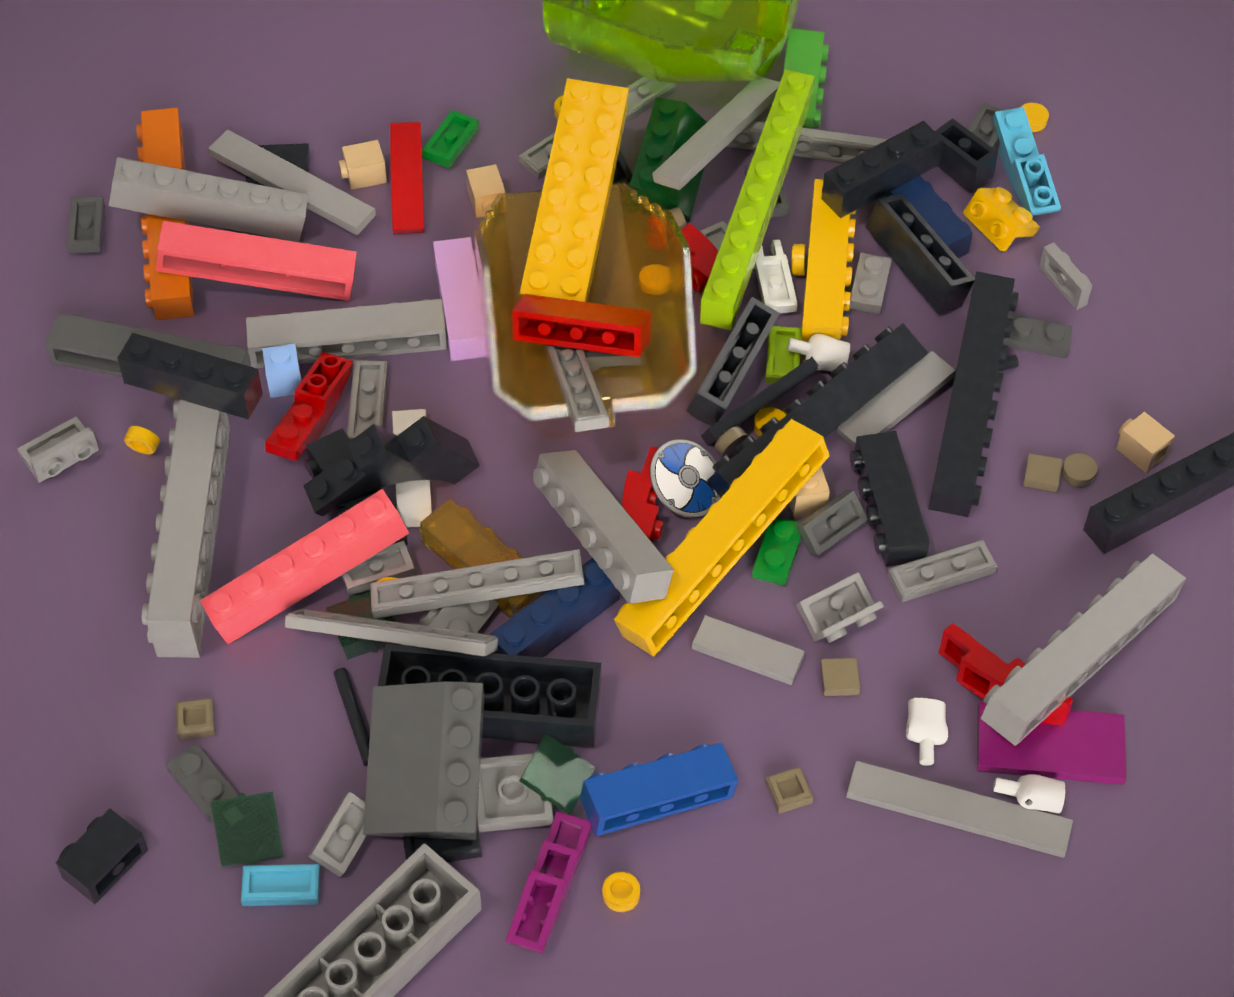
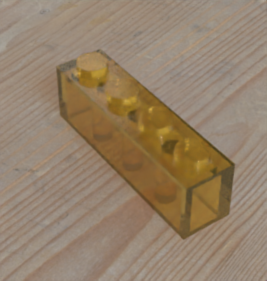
M451 499L447 500L420 522L422 543L453 570L522 558L516 549L506 547L499 541L496 533L490 527H483L479 524L465 506L460 507ZM547 591L494 600L499 603L497 608L506 616L512 618Z

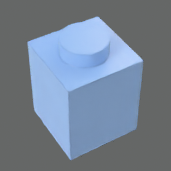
M296 344L262 348L270 398L294 395L295 389L301 382Z

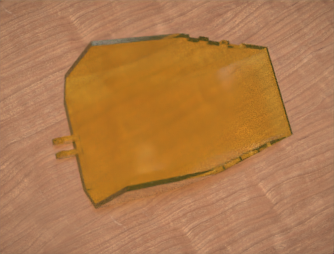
M612 183L588 302L650 310L651 341L641 355V365L600 367L599 370L592 372L609 416V427L616 426L615 412L666 407L697 372L690 247L671 211L667 209L661 210V205L656 202L650 203L649 206L648 197L639 196L638 199L637 191L624 183ZM542 190L498 194L491 204V210H487L485 213L486 219H481L479 222L480 227H476L474 230L482 312L493 392L530 421L570 417L544 344L513 340L512 310L520 301L519 293Z

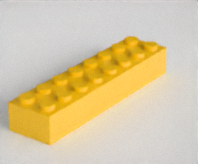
M567 78L519 300L524 294L588 302L628 110L629 88Z

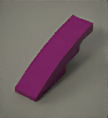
M556 812L547 840L543 841L534 869L530 870L505 940L506 943L543 954L590 836L592 827L589 821Z

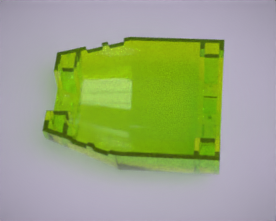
M543 0V23L546 35L552 43L662 84L753 81L762 79L776 62L792 27L799 0H589L585 6L584 0Z

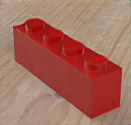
M524 294L512 310L513 340L639 358L651 341L650 310Z

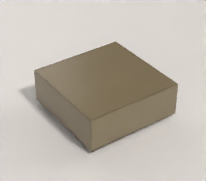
M1029 453L1023 486L1057 493L1063 459Z
M857 658L821 659L820 669L823 696L860 694Z
M212 698L176 702L177 736L179 740L215 736L214 704Z
M800 766L765 778L766 787L778 814L813 803L814 797Z

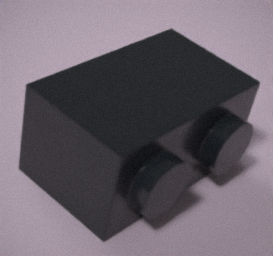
M953 118L935 131L943 139L940 161L937 167L972 193L993 178L998 151Z
M109 808L102 816L96 817L88 825L86 832L75 843H71L64 848L55 863L62 879L92 903L96 904L148 851L143 834Z

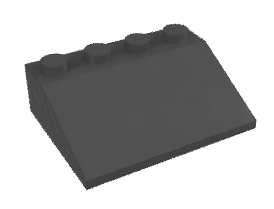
M432 682L373 687L363 835L476 840L484 711L483 683Z

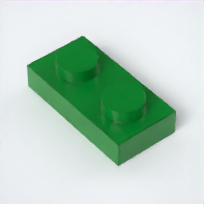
M451 110L422 149L423 159L450 169L478 131L479 120Z
M776 517L767 527L753 568L752 578L786 586L802 538L796 527L799 522L781 517Z

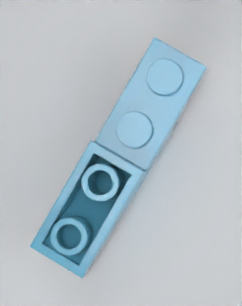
M1024 107L995 112L992 119L1001 144L998 152L1018 200L1032 216L1060 211L1061 205L1044 154L1039 155Z

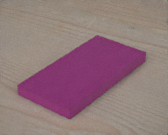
M979 702L977 724L978 772L1022 776L1035 774L1055 779L1124 785L1126 781L1125 717L1123 714L1070 710L1064 725L1057 726L1040 723L1015 746L980 719L987 704Z

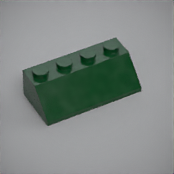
M655 98L629 187V212L651 216L659 213L664 218H667L666 213L668 210L679 207L685 221L690 222L704 168L680 190L655 183L653 180V172L707 123L686 102Z

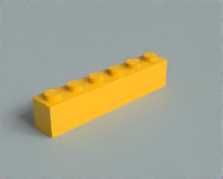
M815 179L812 198L801 341L808 342L810 337L815 334H824L840 340L841 336H847L849 317H843V311H849L851 292H845V286H851L852 267H846L847 262H852L854 243H848V238H854L856 219H850V214L839 218L821 199L823 180Z

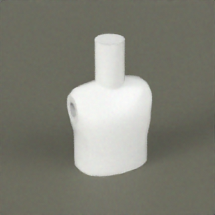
M815 334L810 337L808 342L790 338L787 350L806 355V360L813 357L819 365L817 370L832 372L843 362L847 364L850 343L824 334Z
M913 698L908 701L906 737L908 740L920 744L919 763L921 765H933L934 745H943L948 738L946 704L940 700Z
M1035 774L1021 776L1017 782L996 777L993 792L1015 796L1019 804L1029 810H1042L1060 814L1065 799V782Z

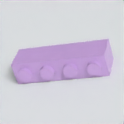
M471 237L434 241V262L440 299H442L450 359L451 361L488 357L490 356L489 343H494L495 340L492 323L486 324L485 318L490 317L488 298L482 299L481 293H486L483 273L477 274V269L481 268L479 249L473 250Z

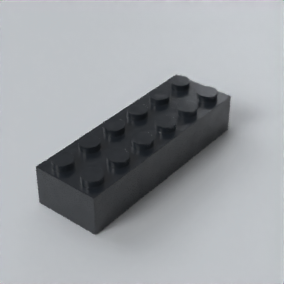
M385 644L378 686L432 682L483 683L484 711L482 738L594 748L601 692L602 663L496 653L479 656L416 646Z

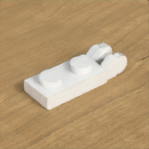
M780 239L772 240L771 253L773 256H764L761 245L756 259L755 272L762 303L779 313L797 312V299L787 256L783 254Z

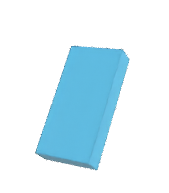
M319 864L243 866L242 906L319 904L320 866Z

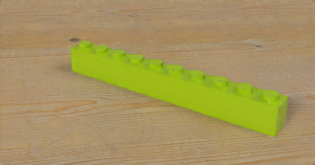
M784 70L701 299L700 323L732 330L812 103L815 79L813 75Z

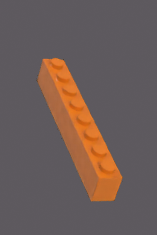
M178 107L141 111V124H136L138 142L143 143V146L137 147L138 160L140 162L185 170L183 132ZM146 213V216H141L143 235L148 237V240H142L144 259H149V264L143 265L146 284L150 283V289H145L147 308H153L156 321L193 317L195 313L192 277L156 271L157 249L163 221L187 225L189 223L184 220Z

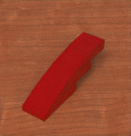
M421 122L390 123L393 234L425 233Z

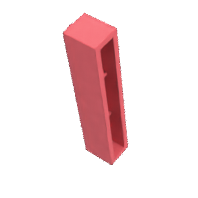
M163 221L157 249L156 271L349 301L357 252Z
M381 489L200 600V603L215 629L229 645L408 535L409 531L384 490Z

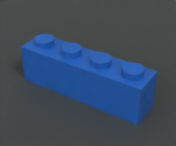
M722 742L710 746L708 744H701L694 747L691 751L678 755L669 753L659 757L656 761L645 764L632 763L616 772L608 774L605 772L596 773L587 780H584L580 800L596 837L733 798L738 777Z

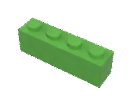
M789 28L784 70L787 69L815 76L812 103L803 128H819L822 109H816V105L822 106L824 88L818 87V84H825L827 66H821V62L827 63L829 45L823 44L825 32Z

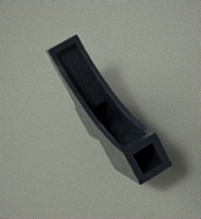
M423 416L399 435H395L376 424H372L347 443L351 451L306 483L304 489L314 512L320 516H325L333 509L362 494L396 483L416 480H437L455 485L477 469L480 464L468 439Z

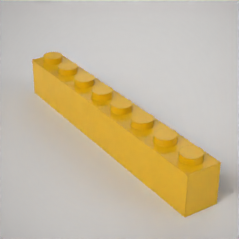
M793 419L783 429L776 432L769 445L754 457L751 465L740 477L732 482L729 490L722 498L709 508L706 516L696 527L689 530L683 542L674 552L666 556V561L674 569L666 598L632 604L626 603L620 608L614 621L623 638L653 657L660 651L828 459L830 455L822 435Z

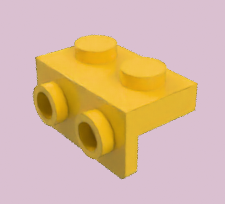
M1001 187L978 188L963 211V214L1000 251H1007L1017 237H1034L1040 228L1032 219V214L1025 208L1019 207L1012 200L1011 193Z

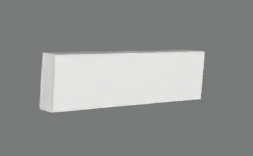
M426 409L392 411L393 434L399 435L421 417H426ZM430 480L396 483L397 512L405 523L406 528L433 526Z

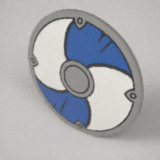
M678 439L665 443L655 452L650 465V478L656 495L668 509L678 515L700 517L707 514L709 508L720 500L719 495L706 481L715 473L712 466L716 461L706 449L695 442Z

